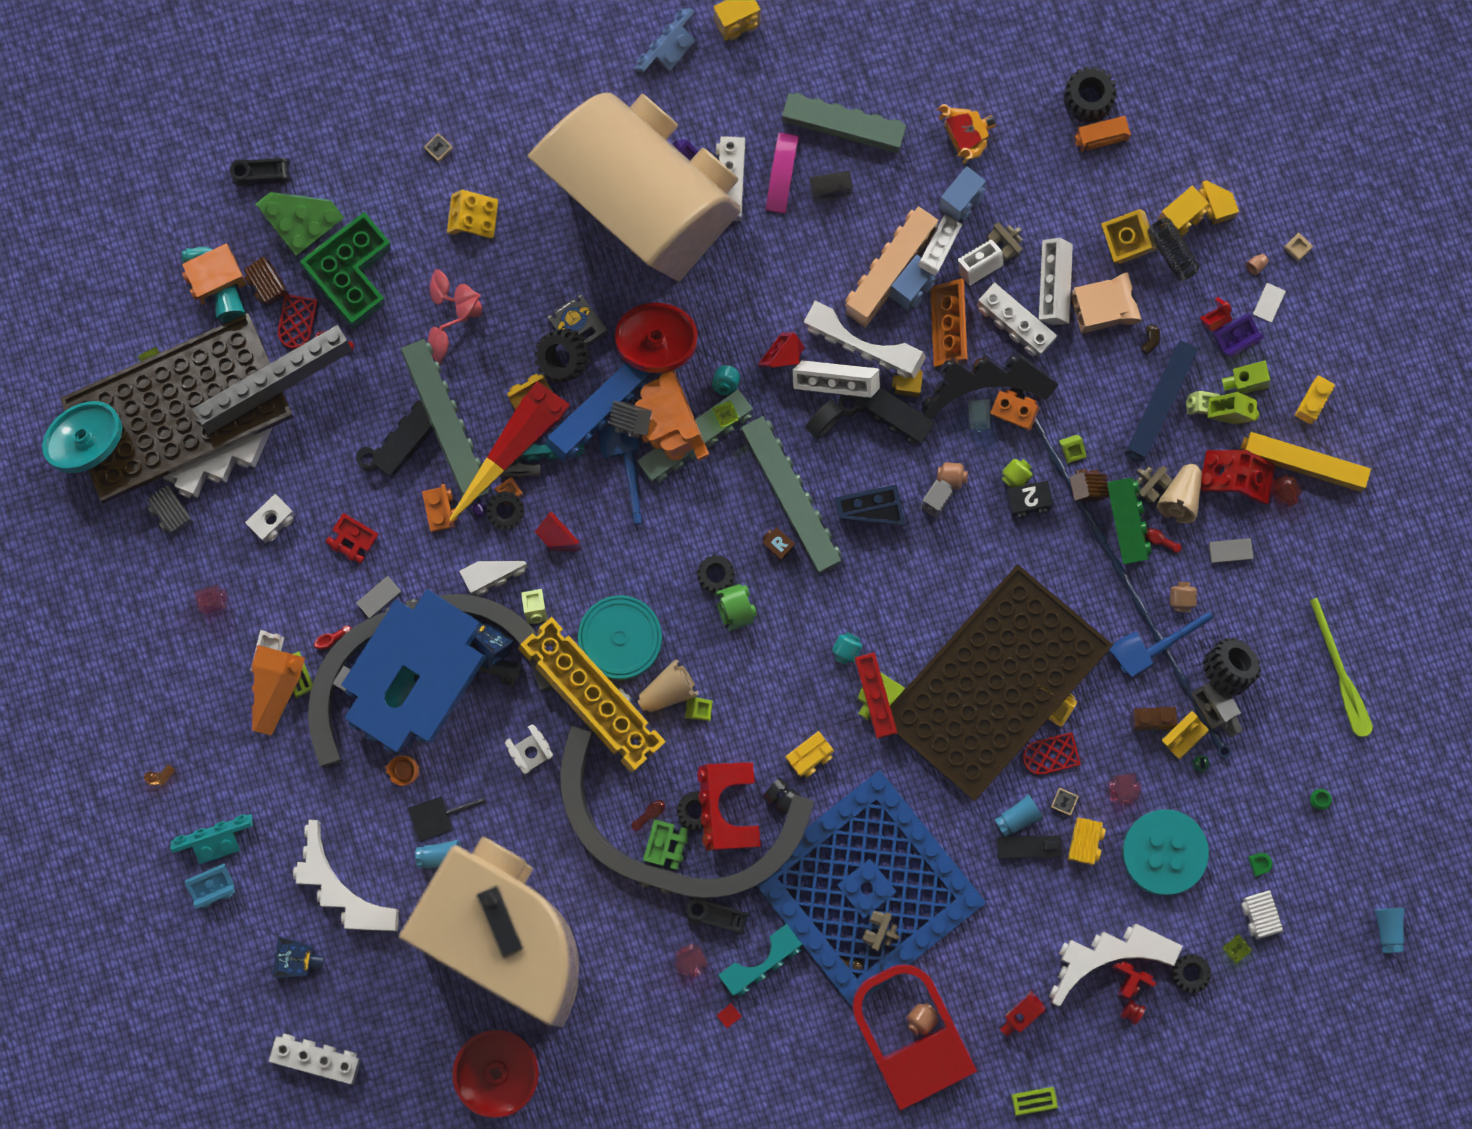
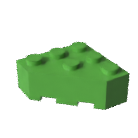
M270 192L254 204L295 255L303 251L344 218L332 201L322 198Z

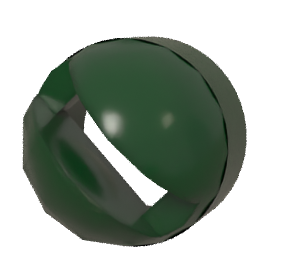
M1200 755L1194 758L1192 767L1196 772L1203 773L1209 769L1210 761L1206 756ZM1201 758H1203L1204 769H1201Z

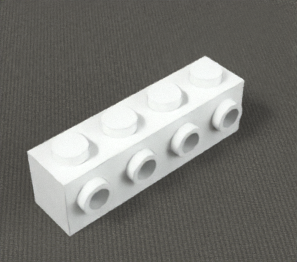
M720 137V143H716V155L719 156V161L739 179L727 194L741 207L740 213L733 221H741L745 138Z
M1062 238L1042 240L1039 320L1051 326L1069 324L1073 244Z
M995 282L978 300V310L986 317L989 315L999 329H1005L1010 333L1009 336L1014 342L1023 344L1026 352L1031 356L1040 358L1055 341L1057 335Z
M802 360L793 369L794 389L872 397L880 388L879 369Z
M284 1033L282 1037L276 1036L269 1062L349 1084L355 1083L361 1062L360 1058H356L357 1053L346 1050L344 1054L338 1053L335 1047L324 1045L323 1048L316 1047V1042L303 1039V1043L294 1041L295 1036Z

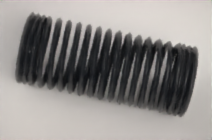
M1162 218L1149 227L1148 234L1167 262L1170 270L1174 273L1175 278L1179 281H1184L1193 277L1198 272L1200 266L1170 218ZM1164 226H1167L1166 228H1163V229H1161L1160 231H1158L1157 233H1155V232H1156L1157 230H1159L1160 228H1162V227H1164ZM1191 265H1193L1188 271L1178 275L1179 273L1187 270Z

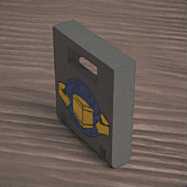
M581 294L577 295L580 302L577 303L573 298L555 310V319L550 314L547 316L555 330L569 328L571 331H578V336L593 328L595 333L584 340L589 345H592L608 334L607 328Z

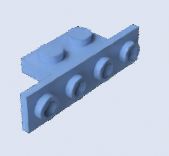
M681 9L675 15L676 19L674 22L668 24L663 29V35L651 43L649 46L650 50L639 57L637 60L638 64L634 69L636 71H645L656 58L667 70H671L696 41L682 27L695 11L693 9Z

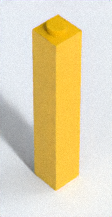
M1250 432L1247 437H1243L1240 447L1276 464L1275 466L1359 492L1366 488L1371 468L1254 432Z

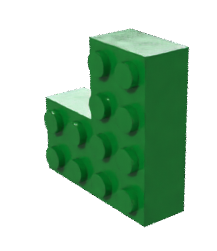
M365 212L300 261L302 270L352 329H355L385 305L384 297L363 274V271L389 252L391 244Z

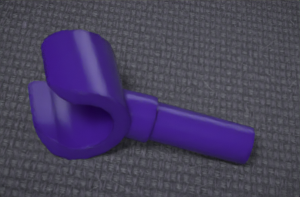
M482 502L473 506V511L477 517H482L487 514V507H484ZM500 504L497 510L503 509V505Z

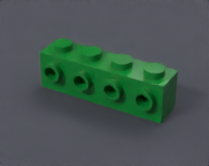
M1134 477L1107 482L1123 564L1150 559L1149 555L1152 554L1150 542H1146L1145 534H1148L1146 521L1142 522L1141 518L1144 508L1142 501H1138L1137 493H1140L1138 480L1134 481Z

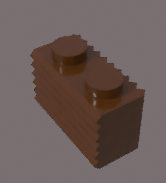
M263 256L247 268H244L246 273L244 278L250 287L254 286L256 289L255 296L261 304L264 303L270 306L289 293L270 260Z
M1087 469L1075 471V475L1069 477L1074 501L1098 502L1110 498L1106 473H1099L1098 470L1087 471Z
M1176 707L1135 708L1131 712L1132 731L1174 729L1177 726Z

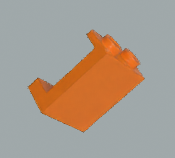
M227 243L182 264L185 270L182 273L187 284L191 283L193 287L190 289L194 300L199 299L202 305L206 304L204 298L237 283L239 288L247 285Z

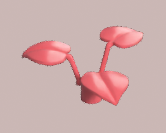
M434 270L430 282L431 299L435 304H442L444 299L455 302L456 313L459 318L440 326L439 329L432 327L430 330L428 342L431 344L434 352L431 356L439 364H442L449 346L448 336L443 330L459 322L468 321V317H480L482 305L478 301L481 295L473 291L466 284L458 285L454 298L449 297L447 293L449 292L450 285L446 275L440 270Z

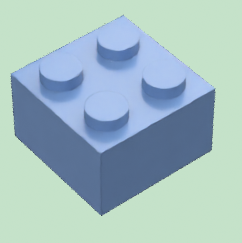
M966 166L941 196L939 210L958 222L961 219L965 220L970 215L972 206L974 204L978 205L983 199V194L986 191L984 188L986 181Z
M918 255L908 264L891 285L889 297L907 311L912 307L916 308L922 301L921 297L924 292L928 293L935 285L936 277L918 266L921 257Z

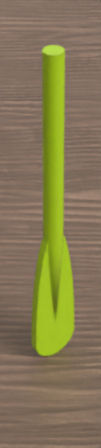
M1314 598L1310 600L1339 677L1341 696L1350 726L1355 735L1365 737L1372 732V722L1357 689L1346 674L1319 600Z

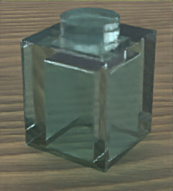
M989 399L969 400L970 429H974L976 432L986 431V428H991Z

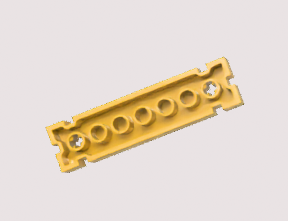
M551 617L539 627L537 631L538 636L536 637L532 633L520 644L518 650L528 661L533 658L537 662L535 668L614 755L619 752L623 756L620 762L632 774L646 761V753L649 757L652 756L666 741L655 729L651 733L646 728L648 724L646 719L570 636L564 638L561 635L563 628ZM549 646L553 647L552 652L546 651L545 648ZM637 739L638 743L636 745L630 743L632 740Z

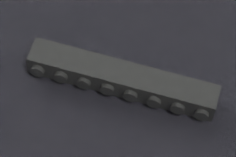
M336 325L194 407L193 411L209 435L353 350L339 326Z

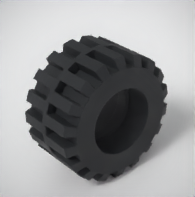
M1086 66L1083 71L1078 69L1075 74L1073 73L1070 76L1064 91V105L1067 104L1066 109L1068 112L1072 111V117L1078 116L1079 121L1083 122V119H1087V123H1091L1092 119H1095L1097 122L1101 117H1106L1108 112L1111 111L1116 99L1117 88H1115V80L1111 81L1112 76L1105 74L1106 70L1101 69L1099 71L1096 66H1093L1092 69ZM1083 87H1093L1100 92L1101 99L1097 102H1087L1081 98L1079 90Z
M569 328L549 332L546 336L540 338L541 342L536 345L538 351L534 352V356H537L535 364H539L540 368L538 370L540 373H545L543 376L546 379L551 377L550 381L561 383L583 375L582 372L588 369L586 365L591 362V359L588 358L591 355V350L588 351L587 347L590 345L588 342L585 343L583 341L585 339L583 335L578 336V331H571ZM559 344L563 345L569 352L570 361L567 367L560 364L557 360L556 349Z
M1236 638L1222 639L1203 659V671L1206 672L1205 676L1210 680L1209 683L1214 685L1218 691L1221 690L1223 694H1230L1231 696L1240 695L1260 677L1261 666L1255 651L1253 652L1249 645H1245L1243 641H1238Z

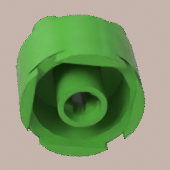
M737 584L715 592V598H720L717 607L724 625L729 624L728 631L754 622L757 612L753 604L750 605L748 600L750 593L746 585Z

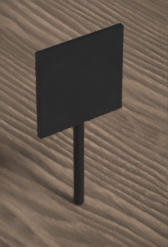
M440 796L408 807L419 842L453 830L449 814L483 803L485 799L482 798L446 810L443 798Z

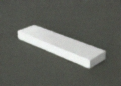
M944 215L918 266L936 276L962 224Z

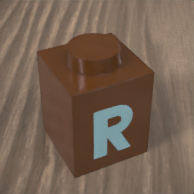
M777 527L773 531L770 529L763 536V547L780 562L795 548V543Z

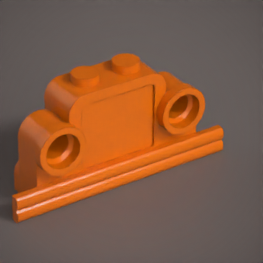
M675 370L665 372L659 379L646 384L641 389L642 399L638 400L635 404L652 410L648 434L641 435L644 442H650L655 449L663 448L666 456L674 461L682 459L688 451L693 449L698 460L708 457L709 452Z

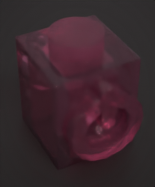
M219 585L194 592L199 612L203 615L227 608L226 601H229L227 592Z
M1135 773L1116 775L1111 778V781H1108L1111 801H1115V803L1121 802V806L1134 804L1133 800H1137L1139 798L1138 795H1141L1140 782H1136Z
M694 943L676 952L678 961L674 964L679 974L684 973L685 976L690 975L691 978H694L703 973L701 969L709 966L700 946L696 947Z

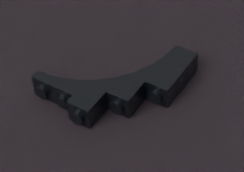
M1019 352L1009 356L1005 362V367L984 354L982 358L979 357L975 361L972 370L952 356L941 367L940 373L944 381H940L936 385L935 392L931 397L925 399L921 410L924 416L931 420L944 406L968 392L989 387L1018 388L1033 393L1046 401L1059 384L1055 378Z

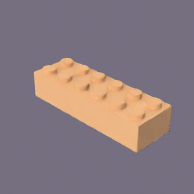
M919 206L915 211L911 210L908 213L904 226H899L895 231L892 243L887 242L881 251L883 254L880 259L876 258L872 262L869 274L867 276L864 274L857 284L859 286L856 292L851 291L845 300L847 302L845 304L846 315L865 328L889 297L891 285L916 255L919 256L937 229L939 220Z

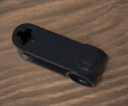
M288 158L234 160L229 170L232 176V183L236 187L287 183L292 180L289 175L291 160ZM239 170L246 171L243 176L236 175Z
M691 897L685 918L688 919V922L697 925L704 923L745 935L744 927L750 914L708 902L705 897ZM700 904L704 909L703 914L700 916L693 915L691 911L692 906ZM740 917L739 925H738V927H737V926H736V925H737V921H738V918Z

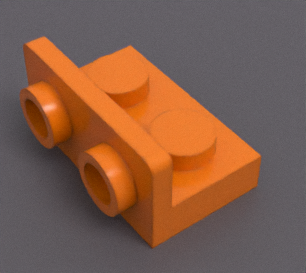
M442 484L439 488L422 491L431 533L454 528L455 522H450V517L455 508L451 509L450 501H453L451 488L447 489L446 485Z

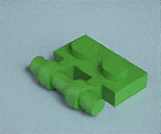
M654 819L643 861L664 866L666 858L671 859L670 868L678 870L680 862H683L684 846L689 840L687 837L689 829L681 827L679 835L674 834L675 825ZM671 840L677 841L674 853L668 852Z

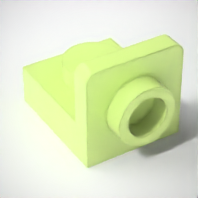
M1204 391L1188 394L1186 400L1187 414L1201 413L1208 415L1209 398L1220 396V394Z
M542 589L522 592L523 608L527 623L538 624L547 621Z

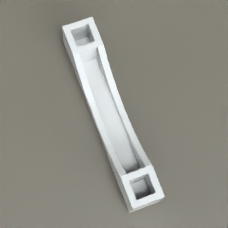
M817 301L813 303L804 320V324L808 328L807 331L816 336L818 334L826 336L825 339L830 343L836 344L838 342L849 352L857 351L861 353L860 356L868 361L874 359L879 362L881 367L887 370L893 368L897 370L896 373L906 379L908 376L915 379L926 358L923 351L906 343L881 346L861 341L842 326L832 308Z

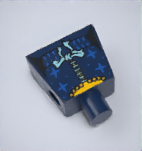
M484 624L470 646L487 657L482 666L488 670L510 654L516 639L489 624Z
M278 936L272 977H310L311 968L323 969L325 957L313 955V946Z

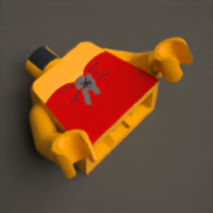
M946 104L938 107L936 111L942 112L938 116L939 120L947 118L945 119L944 127L958 153L957 156L960 159L965 158L962 163L966 164L969 160L980 157L989 139L987 130L996 127L993 117L989 116L981 120L977 111L972 112L967 109L949 108Z

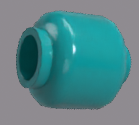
M729 365L718 367L712 379L714 391L723 396H729L734 393L740 381V374L737 369Z
M848 632L845 635L840 634L832 648V653L836 656L835 660L845 665L847 662H855L854 658L859 656L863 648L860 642L861 639Z

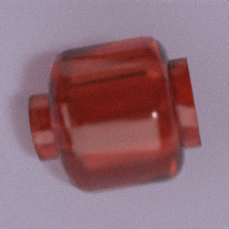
M1286 474L1272 482L1273 485L1270 490L1279 505L1286 504L1287 507H1290L1299 501L1298 497H1300L1302 491L1294 477H1288Z

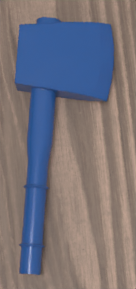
M605 426L599 431V443L603 459L624 455L633 522L635 525L642 524L634 452L640 451L639 439L628 436L625 433L616 432V427Z
M1209 611L1148 649L1145 648L1136 631L1114 643L1109 651L1121 664L1120 668L1125 675L1129 674L1133 679L1154 666L1151 660L1153 657L1197 628L1205 625L1214 617Z

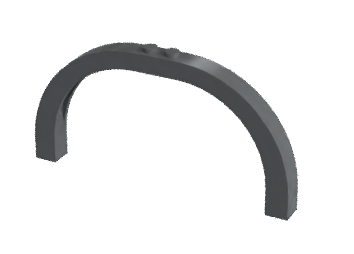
M439 595L466 614L483 618L503 628L519 644L532 633L536 637L538 636L524 619L499 603L472 595ZM412 599L405 602V605L414 610L419 601ZM390 607L385 609L386 612L365 620L347 632L333 646L319 667L310 693L308 721L313 747L321 768L343 762L332 728L331 705L335 689L333 682L343 666H346L352 656L369 642ZM535 659L530 660L541 693L554 689L535 668L537 665Z
M571 726L561 764L562 798L570 823L582 843L599 861L621 875L640 881L639 885L651 888L653 885L659 887V891L671 895L672 892L694 897H720L744 891L759 884L779 870L795 852L806 832L815 800L795 794L793 795L785 824L777 841L763 858L742 872L713 879L693 878L633 859L615 848L599 831L592 819L585 798L584 771L594 732L577 726Z

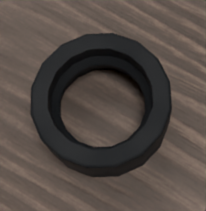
M831 400L813 415L805 428L816 439H820L835 426L844 411Z

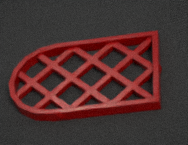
M285 295L278 326V337L286 347L296 349L309 341L318 303L317 299ZM290 298L298 300L293 303ZM287 299L291 304L288 307H286ZM304 300H306V301H312V302H311L310 304L306 305V303L304 302ZM301 301L305 307L298 311L295 305ZM314 304L313 313H312L311 310L309 309V307ZM293 307L296 313L289 316L287 310ZM307 309L310 315L304 319L300 313ZM284 313H285L288 318L283 321V317H284ZM299 315L302 321L295 324L292 319ZM311 318L310 327H309V325L307 324L306 321ZM291 321L293 327L287 330L284 324ZM304 323L308 329L301 333L298 326ZM281 326L285 331L283 334H281ZM296 329L299 335L292 338L289 332ZM308 332V336L305 339L303 335ZM286 334L291 339L287 343L282 340V337ZM302 337L304 342L297 345L295 340Z
M1070 732L1037 740L1029 744L1023 754L1025 767L1031 773L1039 775L1081 765L1073 733ZM1068 736L1065 742L1059 738ZM1070 737H1071L1073 746H1071V745H1069V744L1067 743V742L1069 741ZM1054 739L1051 745L1044 742ZM1056 740L1063 744L1060 751L1053 747ZM1040 743L1037 749L1032 747V745ZM1042 744L1049 747L1046 754L1039 751ZM1065 746L1073 749L1069 756L1062 752ZM1029 748L1035 751L1032 758L1026 755ZM1051 749L1058 753L1055 760L1048 756ZM1074 751H1075V754H1076L1077 761H1076L1075 759L1071 758V756L1073 755ZM1037 753L1044 756L1041 763L1034 760ZM1060 754L1067 758L1064 765L1057 762ZM1046 758L1053 762L1050 768L1043 765ZM1069 760L1076 763L1073 765L1066 766ZM1032 762L1039 765L1036 771L1029 768ZM1055 763L1061 766V768L1052 770ZM1041 767L1047 770L1045 772H1038Z

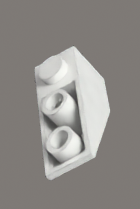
M478 561L459 572L472 596H481L487 593L488 588L495 585L498 587L506 583V579L512 575L514 577L520 576L528 566L525 561Z

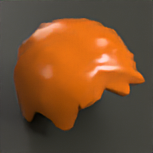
M396 756L385 766L386 773L390 776L391 782L398 786L413 784L419 776V766L415 759L410 756Z

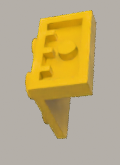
M463 189L451 194L447 234L455 235L463 231L490 239L493 238L498 199Z

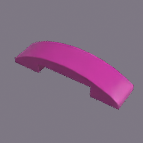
M778 134L765 211L786 214L799 139L798 135Z

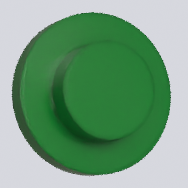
M1317 789L1310 796V803L1317 810L1327 809L1332 802L1330 793L1325 789Z

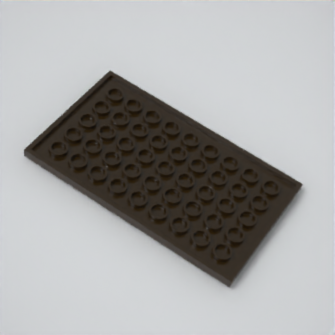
M249 313L60 398L65 411L84 402H104L117 412L122 421L121 438L113 452L101 463L88 469L100 501L103 504L294 418L283 392L209 435L193 411L194 407L270 364Z
M1017 564L890 705L897 735L975 802L1113 647V644Z

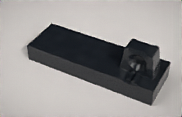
M501 660L488 670L481 666L478 671L501 675V684L514 686L516 679H519L522 673L523 664Z
M1061 835L996 838L997 859L1062 857Z
M494 886L476 894L502 957L523 949L524 947L499 887Z

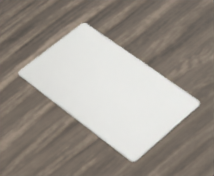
M1266 283L1253 314L1272 322L1285 294V290Z

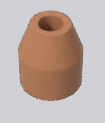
M1264 254L1254 256L1246 262V268L1251 274L1258 275L1265 269L1268 258Z

